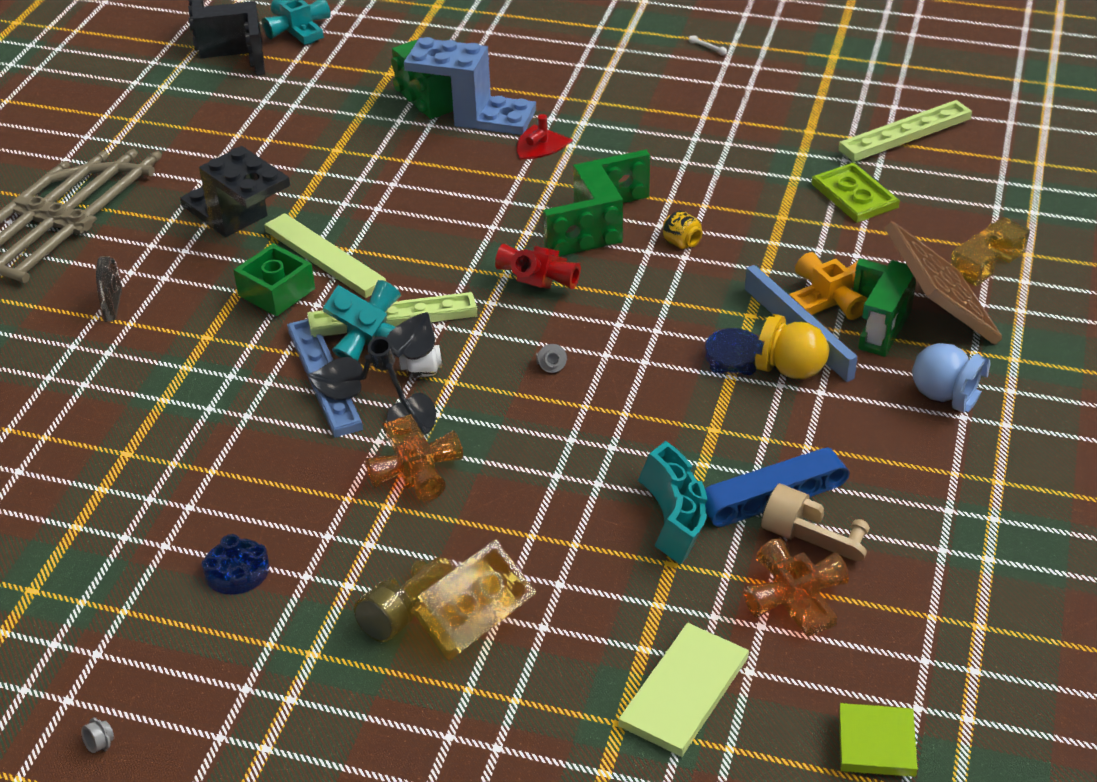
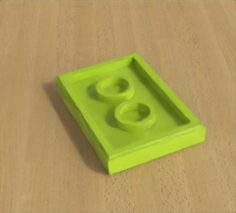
M854 162L812 177L811 184L856 223L899 208L900 200Z

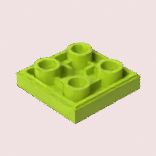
M840 703V771L916 777L918 768L913 708Z

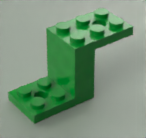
M647 149L574 164V203L543 210L544 247L560 251L559 256L622 243L623 203L649 197L650 154ZM629 175L626 181L619 182L622 176ZM576 225L574 231L566 233L570 226Z

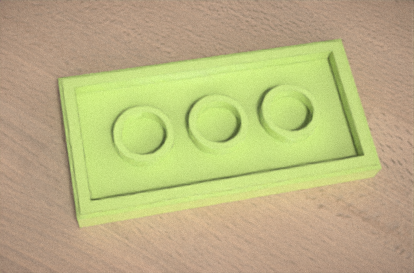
M687 622L619 717V727L682 757L748 659L749 650Z

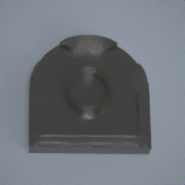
M100 256L96 266L98 298L105 322H115L123 287L115 259L110 256Z

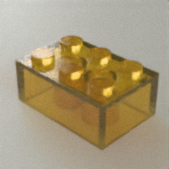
M495 539L421 593L408 608L448 661H451L531 599L537 592Z

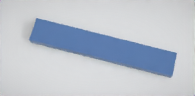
M757 266L747 267L745 290L772 315L774 313L785 316L786 325L793 322H806L820 328L830 348L826 364L846 382L855 379L858 356Z
M308 319L287 324L288 333L334 438L363 430L362 421L351 398L348 400L328 398L319 392L310 380L309 373L315 372L333 361L321 334L316 335V337L311 336Z

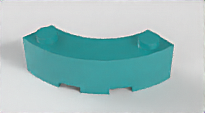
M665 441L649 453L638 481L656 498L664 516V526L654 546L681 565L691 552L706 520L705 504L707 502V495L703 482L697 481L691 472L692 464L674 446Z

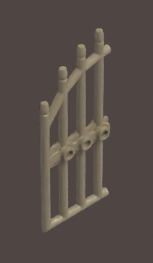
M135 149L127 151L125 155H122L115 162L103 163L109 157L107 151L99 152L86 164L69 168L70 164L68 161L60 162L0 210V224L13 213L21 215L0 232V246L32 220L41 222L0 256V275L27 283L30 279V275L27 272L71 234L81 235L92 228V224L97 220L94 215L141 175L153 176L155 169L152 166L162 157L161 152H153L140 164L130 163L138 154ZM118 172L128 173L85 210L75 209ZM101 173L64 204L54 203L87 175ZM65 180L44 198L36 196L50 183ZM50 228H62L15 268L6 266Z

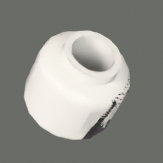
M434 345L429 354L415 360L407 359L402 354L399 357L400 369L407 370L410 378L435 375L438 368L442 367L439 345Z

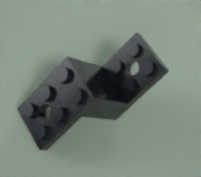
M188 0L190 30L193 31L194 50H199L200 59L249 53L250 67H255L256 76L265 75L263 45L256 1L204 6L203 0Z
M240 146L200 166L202 187L180 197L182 207L226 238L268 216L265 199L289 187L290 180L287 175L245 147Z

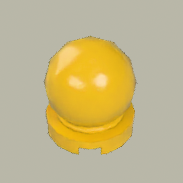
M774 313L772 317L769 316L759 338V340L764 341L762 355L756 354L755 356L756 369L770 372L776 366L781 374L793 379H807L818 374L828 360L830 349L827 339L820 328L806 322H793L786 325L785 316Z

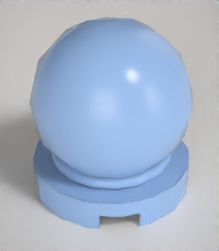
M937 343L927 346L917 355L912 368L913 380L918 391L929 399L940 402L952 400L953 409L963 413L965 411L969 412L981 395L982 391L977 390L981 376L988 377L990 359L975 354L969 360L967 354L955 345Z

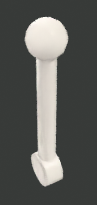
M695 35L689 37V43L700 44L717 51L721 56L727 53L725 47L719 48L699 40Z

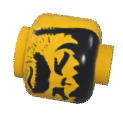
M684 211L674 212L664 220V238L680 249L694 247L702 238L701 222Z

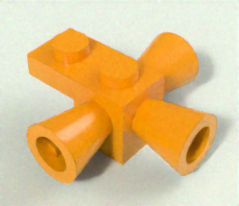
M809 252L804 254L796 263V274L811 281L812 284L789 294V296L811 315L838 304L847 319L854 320L863 314L864 304L868 299L851 290L854 287L856 264L859 260L846 268L837 259L822 264L815 253Z

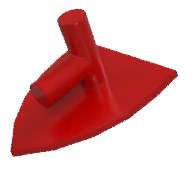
M540 114L538 115V126L532 125L520 136L517 142V154L519 160L545 157L562 150L573 142V139L548 130L547 115Z

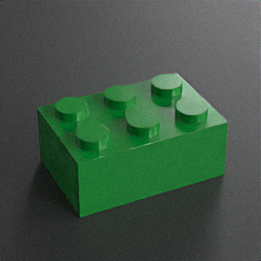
M417 40L393 47L391 65L394 69L395 78L393 79V85L396 91L405 96L409 102L414 104L429 119L453 112L451 76L405 71L404 61Z

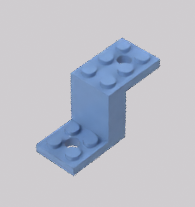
M424 37L418 39L404 61L405 71L451 76L454 125L457 127L522 135L536 111L535 101H528L522 98L511 99L503 96H491L488 46L479 45L478 43L467 44L454 40L442 41Z

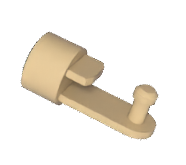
M781 483L773 489L763 511L761 527L790 540L795 536L856 561L864 560L867 554L865 547L860 544L863 536L868 534L870 529L866 521L862 519L854 520L851 524L852 530L847 538L803 520V518L820 523L824 516L823 506L809 500V494Z

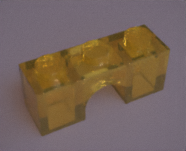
M1002 217L995 223H991L979 234L973 235L970 240L961 246H957L951 254V264L960 271L967 282L978 286L993 275L996 258L1011 263L1026 252L1030 230Z

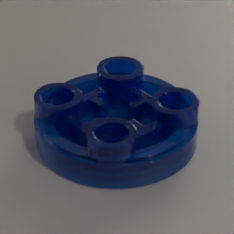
M739 328L722 329L708 337L705 344V356L710 363V369L715 373L730 372L751 375L756 372L755 356L756 354L762 355L763 343L759 340L758 336L750 331Z
M228 534L221 539L220 544L208 552L202 561V569L209 587L222 594L235 595L248 592L259 586L266 579L270 564L267 549L264 545L253 540L240 539L235 534Z

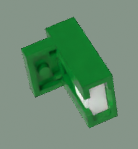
M862 258L856 264L853 291L868 298L864 304L862 318L867 319V324L860 334L858 349L886 357L912 311L916 278L907 264L891 260L887 266Z

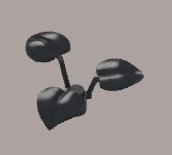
M428 312L416 315L402 322L390 331L387 338L382 336L373 338L368 344L369 355L365 356L364 369H362L361 364L357 360L350 357H342L327 363L315 372L309 373L311 382L319 392L328 398L348 400L361 392L362 385L360 380L367 378L371 363L376 369L381 371L388 370L401 402L392 405L388 411L387 421L390 428L397 434L404 436H424L428 434L436 422V409L433 401L423 393H415L406 399L393 369L395 356L400 357L403 354L407 359L415 360L426 356L432 351L435 345V335Z

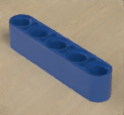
M822 448L706 487V514L715 526H727L762 514L771 492L779 483L809 494V497L840 487L847 481L850 472L831 448Z

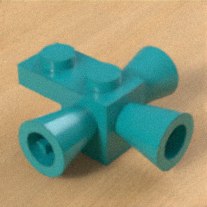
M273 0L271 11L277 16L262 18V27L269 39H273L287 30L304 45L312 44L316 40L324 38L323 30L312 21L329 19L331 17L330 7L326 0H316L310 5L304 0Z
M377 280L371 298L367 302L337 285L323 307V312L347 325V335L332 349L337 357H350L358 361L365 344L368 345L376 337L382 336L387 338L390 331L396 327L386 323V311L401 297V293L397 288L386 281Z

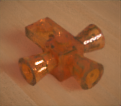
M412 414L383 423L384 434L392 446L395 455L365 458L366 469L374 488L400 475L407 489L415 486L416 495L420 500L430 501L439 497L445 490L446 482L435 471L434 463L463 459V449L457 433L452 430L428 444Z
M773 539L765 543L758 550L756 560L773 574V582L744 587L745 602L751 614L756 618H760L782 603L806 637L837 626L838 617L821 596L820 588L848 583L849 573L842 557L837 553H832L814 565L804 552L791 557L782 539Z

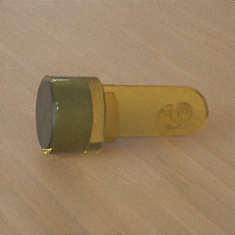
M436 557L428 564L425 561L416 560L411 567L413 577L401 587H399L395 578L390 577L386 581H381L358 599L354 605V615L361 629L376 641H390L413 620L414 615L449 585L453 568L448 558Z

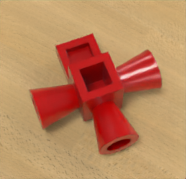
M503 243L499 247L495 258L496 269L512 270L517 276L516 281L541 288H551L552 280L570 289H574L581 273L580 263L566 262L567 258L559 256L560 251L545 247L534 246V250L524 249L519 251Z

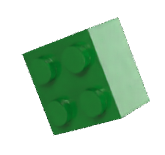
M274 243L233 270L238 296L274 316H278L315 290L312 263Z

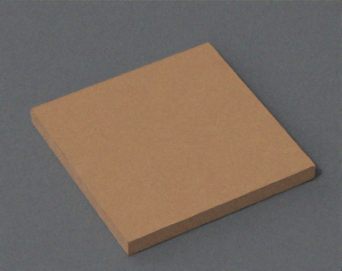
M891 221L884 227L929 299L994 345L1003 339L1001 333L956 267L895 222Z

